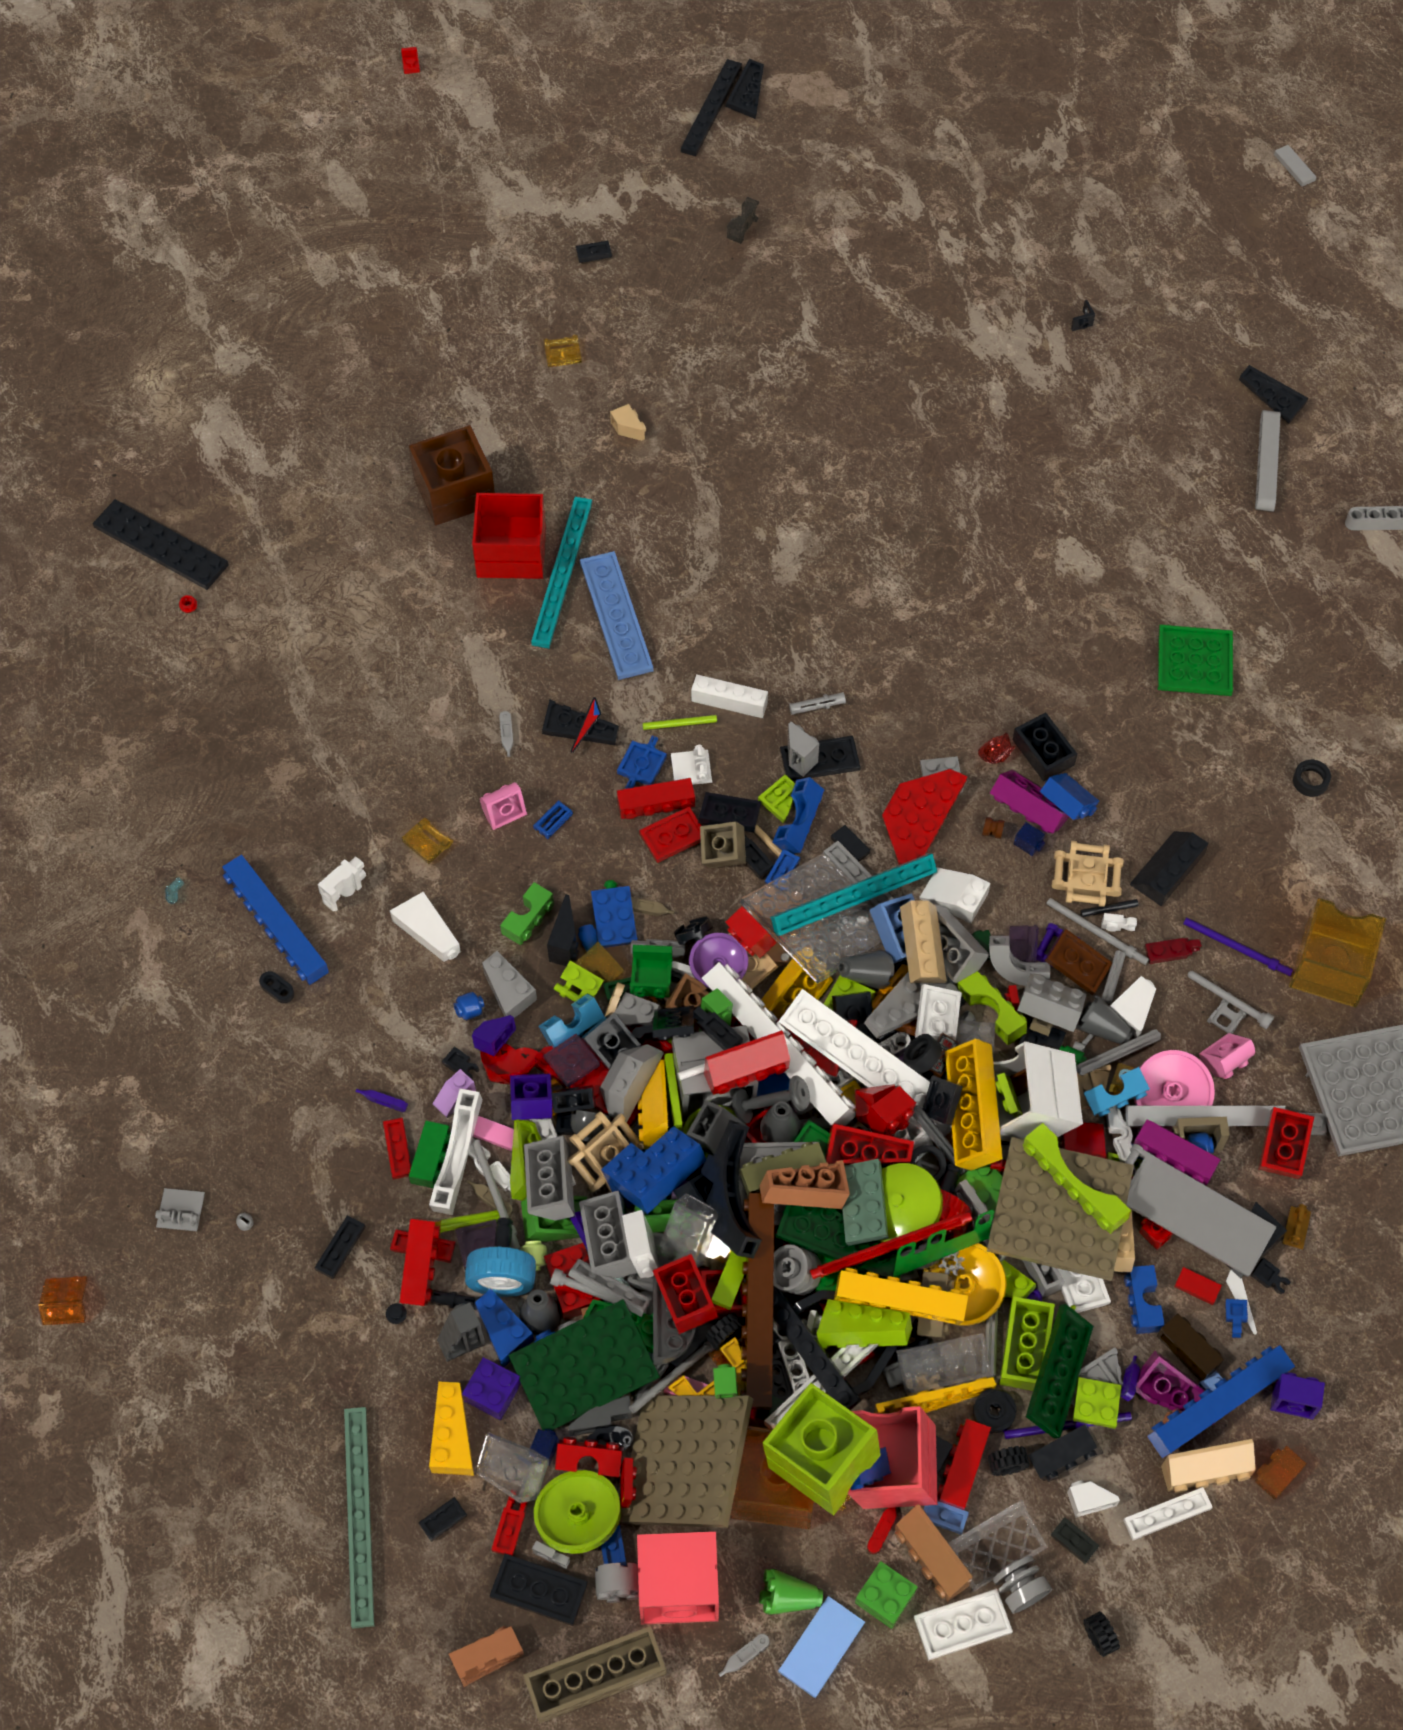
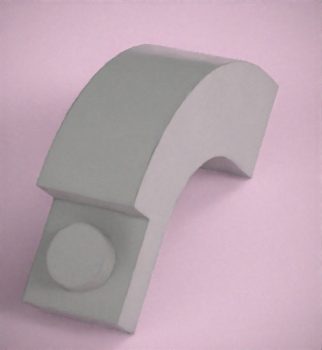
M990 936V959L995 970L1003 978L1026 986L1031 973L1042 975L1045 979H1050V964L1047 962L1029 963L1020 961L1014 957L1010 950L1009 936Z

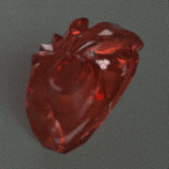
M1005 732L1004 735L993 737L984 743L978 750V755L985 762L996 764L1006 761L1011 756L1015 746H1011L1009 735Z

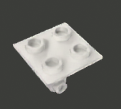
M696 745L693 751L671 753L674 780L691 778L692 785L712 783L708 750H705L702 745Z

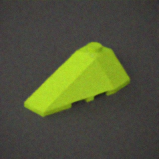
M514 1120L511 1198L521 1201L527 1197L524 1144L542 1140L535 1123L527 1120Z

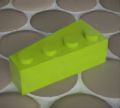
M828 1299L817 1331L818 1342L823 1348L837 1345V1348H846V1345L868 1347L869 1344L906 1346L912 1330L911 1316L908 1312Z

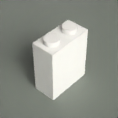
M640 1210L622 1215L630 1259L640 1279L654 1276L652 1270L659 1268L653 1232L643 1211Z

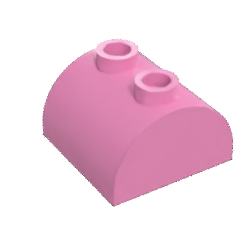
M515 782L510 785H504L492 793H486L480 798L483 812L493 830L527 815L521 789Z
M1228 1033L1199 1053V1057L1212 1074L1219 1078L1227 1079L1233 1076L1235 1068H1243L1249 1064L1248 1059L1254 1056L1255 1047L1251 1039Z

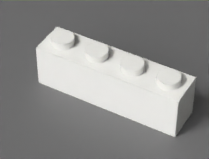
M697 674L691 689L692 702L763 718L768 703V691Z

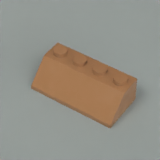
M919 1504L916 1505L896 1524V1532L894 1534L901 1544L905 1543L908 1547V1554L914 1562L918 1561L922 1566L921 1571L928 1581L932 1580L936 1585L935 1591L941 1599L945 1598L949 1602L969 1587L973 1576Z

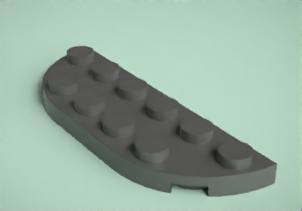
M656 1249L659 1267L678 1259L674 1253L663 1249ZM652 1276L653 1365L671 1362L687 1351L693 1341L695 1328L681 1334L678 1333L655 1276Z

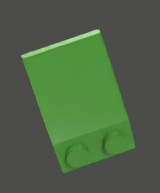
M574 1196L575 1212L581 1211L579 1202L587 1200V1196ZM527 1197L521 1202L525 1241L549 1242L580 1238L570 1218L554 1221L531 1215L527 1211Z

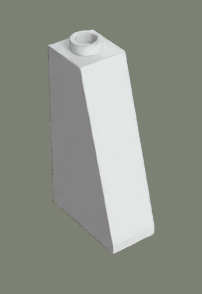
M424 892L390 910L391 918L395 924L443 962L448 959H454L461 952L458 941Z

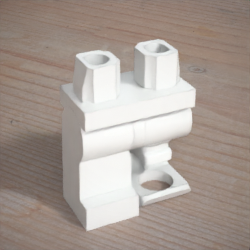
M354 857L350 862L344 859L340 866L318 884L323 903L332 911L338 910L336 901L339 900L340 895L348 897L355 892V889L358 891L362 888L361 880L366 877V873L362 869L364 863L357 857Z

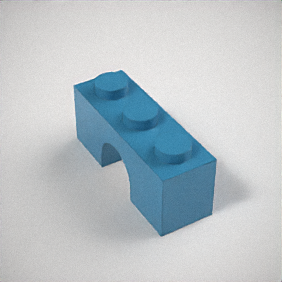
M586 994L571 1004L575 1016L569 1024H564L562 1019L554 1015L539 1025L549 1046H552L554 1049L566 1046L568 1041L580 1037L586 1029L594 1027L605 1017L594 997Z
M1139 1067L1120 1075L1124 1089L1118 1095L1108 1094L1102 1084L1083 1093L1094 1116H1105L1110 1113L1109 1109L1115 1106L1119 1109L1128 1105V1100L1134 1097L1136 1100L1147 1096L1146 1092L1150 1088Z

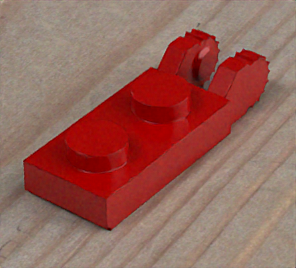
M510 1493L507 1505L502 1512L492 1545V1552L514 1555L529 1497L523 1496L519 1511L512 1509L516 1500V1493Z

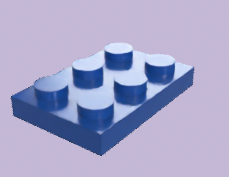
M625 886L591 891L599 949L629 945L632 940H637L630 887Z

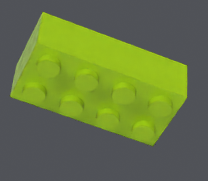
M1013 1296L1009 1310L999 1385L1030 1391L1034 1390L1051 1335L1055 1304Z

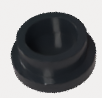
M394 1303L386 1310V1318L392 1324H400L407 1317L406 1308L402 1304Z

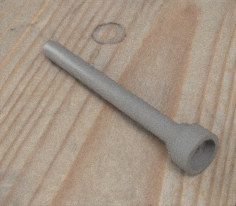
M1188 972L1190 979L1257 1019V1022L1260 1023L1259 1026L1265 1030L1272 1023L1275 1016L1270 1013L1266 1014L1257 1011L1196 972Z
M555 1268L549 1284L556 1287L558 1285H566L613 1304L616 1303L579 1281L566 1277L567 1274H564L563 1270Z

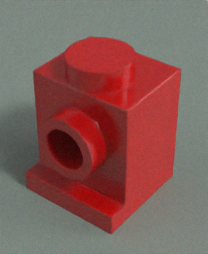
M1148 1218L1141 1222L1142 1227L1139 1233L1156 1250L1164 1245L1173 1235L1172 1232Z

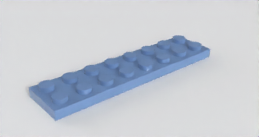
M615 551L580 559V565L618 680L653 672V665Z

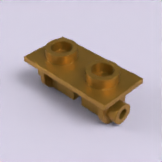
M1299 1204L1298 1207H1290L1286 1225L1287 1232L1284 1235L1282 1244L1303 1250L1311 1212L1307 1210L1306 1205Z

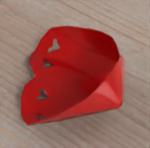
M504 1044L495 1056L480 1051L481 1061L488 1079L491 1082L510 1085V1075H527L544 1056L541 1052L531 1048L523 1047L515 1050L507 1044ZM521 1054H529V1056L524 1058Z

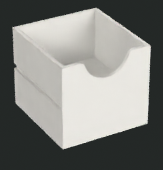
M1023 1042L1015 1047V1051L1018 1052L1015 1058L999 1062L993 1061L995 1082L998 1081L997 1075L1006 1073L1010 1077L1025 1068L1027 1073L1028 1091L1017 1096L1023 1115L1017 1118L1005 1111L1002 1102L1005 1100V1097L999 1093L996 1086L1000 1137L1002 1141L1010 1142L1011 1137L1024 1140L1029 1133L1042 1123L1057 1137L1083 1124L1075 1054Z

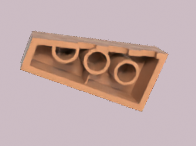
M843 1160L836 1161L835 1164H828V1162L820 1163L819 1166L814 1167L804 1165L799 1169L789 1167L767 1170L760 1184L762 1203L842 1209L850 1195Z

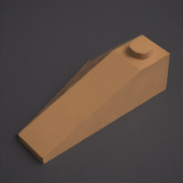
M685 973L670 994L663 1009L694 1005L695 1010L698 1006L701 1007L702 998L709 994L706 990L707 988L701 982ZM695 1019L694 1029L699 1031L698 1021Z

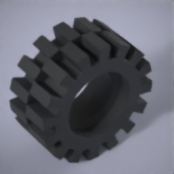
M729 1313L711 1327L712 1329L707 1332L705 1338L716 1351H719L723 1345L740 1334L744 1324L735 1313Z
M1023 1446L1003 1448L988 1455L991 1473L994 1476L1011 1475L1012 1473L1023 1471L1030 1466L1026 1448Z
M1099 1611L1083 1620V1624L1086 1627L1085 1630L1092 1641V1645L1095 1646L1096 1651L1102 1657L1120 1649L1119 1640L1113 1631L1114 1628L1102 1612Z

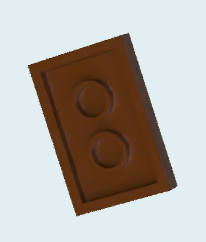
M1067 929L1061 932L1044 960L1091 995L1096 992L1112 965L1110 960Z

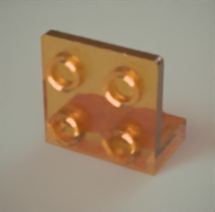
M86 1276L45 1280L39 1302V1311L43 1325L85 1323L86 1314L83 1298L88 1281Z

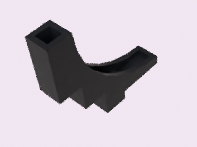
M729 1120L715 1154H708L701 1173L714 1183L706 1203L719 1213L711 1233L737 1256L754 1259L762 1239L753 1231L746 1218L739 1191L740 1158L750 1127L744 1123Z

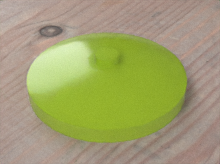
M910 1163L893 1164L882 1169L888 1238L880 1239L879 1241L885 1242L939 1222L943 1209L942 1192L937 1181L928 1171Z
M588 1470L569 1471L555 1477L541 1490L534 1506V1522L540 1537L553 1549L570 1554L588 1552L604 1544L615 1532L621 1517L620 1499L613 1484L604 1476Z

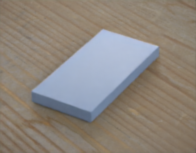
M828 1596L778 1672L816 1698L858 1635L865 1621Z

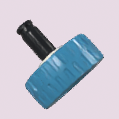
M499 1218L496 1221L494 1247L476 1249L468 1255L465 1283L471 1290L481 1294H485L488 1290L492 1289L499 1297L523 1295L534 1288L536 1261L529 1253L511 1248V1226L513 1221L510 1218Z

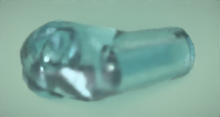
M179 877L165 889V899L170 904L178 901V890L184 885V882Z

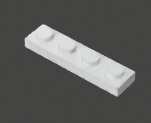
M1202 1487L1126 1517L1123 1521L1133 1541L1211 1510L1213 1507Z

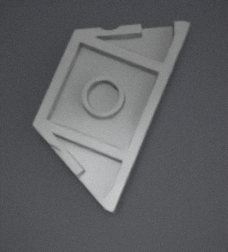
M1116 1347L1083 1367L1079 1377L1119 1384L1122 1389L1123 1382L1121 1380V1368L1118 1363ZM1077 1384L1070 1404L1072 1408L1075 1405Z

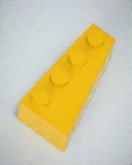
M438 1382L429 1462L431 1473L474 1476L460 1383Z

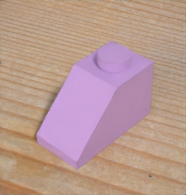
M461 1069L445 1082L433 1102V1105L446 1118L455 1110L459 1089L476 1091L474 1081Z

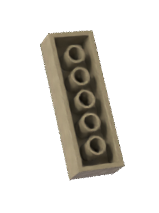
M649 1626L523 1676L540 1724L667 1673L652 1628Z

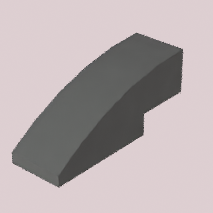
M629 1396L617 1398L605 1405L590 1409L568 1426L569 1435L576 1436L593 1433L596 1428L612 1425V1421L632 1419V1412L629 1409Z

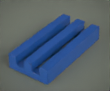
M558 800L533 825V828L536 831L538 830L541 835H545L546 839H549L573 815V811ZM561 807L562 809L542 828L541 826Z

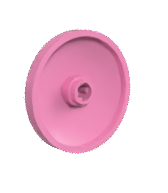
M1179 1050L1163 1051L1151 1056L1140 1066V1070L1150 1090L1146 1092L1147 1096L1136 1100L1134 1097L1136 1106L1213 1105L1215 1090L1212 1076L1207 1067L1192 1054ZM1173 1126L1161 1127L1165 1128L1168 1131H1172Z

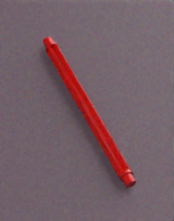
M970 1212L959 1213L956 1216L847 1255L838 1260L818 1265L817 1268L810 1270L813 1279L823 1278L841 1269L897 1250L908 1243L927 1239L931 1234L946 1229L948 1231L964 1226L965 1223L973 1221Z

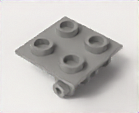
M164 1188L160 1210H157L155 1215L158 1218L156 1227L197 1231L205 1192Z

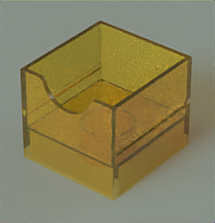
M1318 898L1305 925L1289 987L1357 1007L1371 980L1386 918L1374 914L1362 917L1350 916L1339 911L1335 903Z

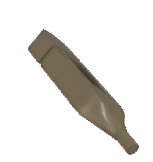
M631 897L633 911L653 916L675 913V911L667 909L659 902Z
M468 1180L467 1183L472 1186L476 1196L493 1210H497L490 1189L484 1184H476ZM502 1198L508 1216L510 1217L513 1213L512 1206L506 1200L504 1201V1199Z

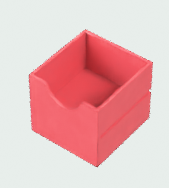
M920 1406L904 1407L898 1412L889 1414H876L863 1410L852 1411L877 1429L879 1447H886L891 1474L883 1476L884 1480L874 1482V1484L864 1486V1488L851 1490L850 1488L848 1495L863 1509L911 1507L918 1504L920 1506L938 1505L936 1425Z
M716 1532L637 1535L641 1625L719 1621Z

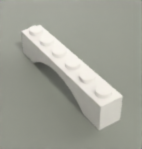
M459 1089L448 1149L429 1204L433 1212L453 1215L483 1100L480 1092Z

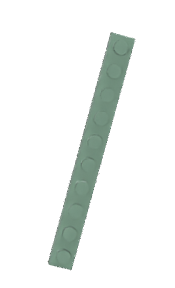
M366 1407L344 1409L352 1629L375 1626Z

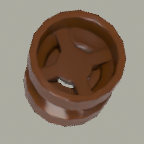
M986 817L982 835L989 836L991 834L995 838L1001 839L1005 821H993L992 818Z

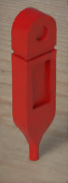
M897 1507L888 1508L883 1512L867 1545V1550L870 1554H877L881 1550L895 1522Z

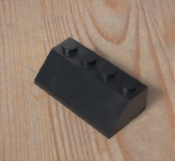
M1174 831L1130 885L1162 907L1205 855L1209 843L1193 832Z

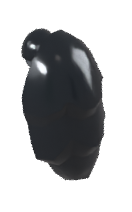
M610 1425L608 1427L596 1428L586 1440H596L598 1444L606 1445L607 1442L619 1443V1446L624 1447V1450H626L632 1443L633 1436L623 1426Z

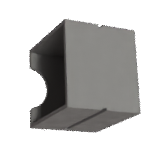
M746 1025L731 1027L743 1038L741 1044L750 1042ZM696 1032L684 1038H680L678 1035L672 1036L673 1061L682 1123L686 1122L691 1114L700 1109L705 1100L733 1110L732 1098L734 1092L739 1087L732 1088L725 1094L718 1093L713 1095L704 1073L681 1081L677 1075L678 1072L704 1064L705 1057L724 1050L704 1032ZM757 1080L749 1082L748 1085L742 1087V1089L747 1091L750 1099L757 1096Z

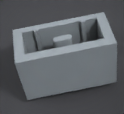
M790 722L788 724L789 766L804 777L818 763L819 742L815 737L805 733L801 726Z

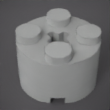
M609 1563L598 1566V1569L595 1568L597 1600H607V1603H618L620 1598H627V1600L639 1599L638 1564L627 1563L628 1567L621 1565V1563Z

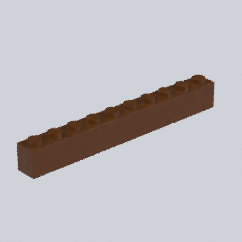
M749 1193L747 1199L743 1201V1210L747 1212V1220L753 1231L762 1241L754 1259L746 1257V1262L742 1264V1274H746V1283H742V1296H746V1302L742 1304V1317H745V1325H742L741 1338H745V1347H741V1360H745V1368H741V1381L744 1382V1390H741L740 1396H750L753 1398L751 1409L770 1410L772 1408L774 1204L762 1203L761 1193Z

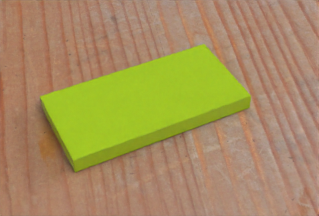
M667 1053L664 1055L670 1123L671 1128L674 1126L682 1131V1118L673 1054Z

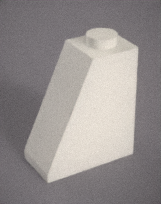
M1142 976L1110 1005L1131 1027L1130 1032L1134 1038L1141 1035L1156 991L1154 984Z

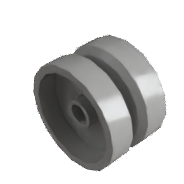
M796 1245L779 1247L774 1252L773 1285L782 1291L795 1295L811 1293L817 1288L821 1277L813 1279L810 1270L817 1268L818 1265H822L820 1259L812 1251Z

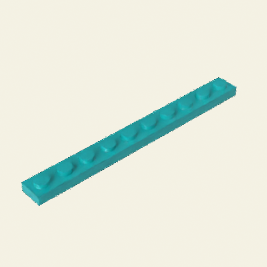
M576 496L574 498L531 640L532 646L550 648L592 507V499Z
M933 854L923 855L771 916L775 935L781 936L936 873L937 868Z

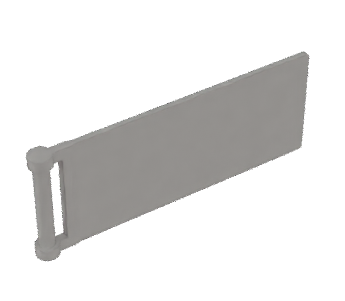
M1133 1144L1130 1149L1131 1153L1125 1163L1133 1165L1138 1157H1142L1144 1160L1131 1180L1126 1206L1245 1276H1250L1272 1237L1276 1226L1145 1151L1140 1145Z

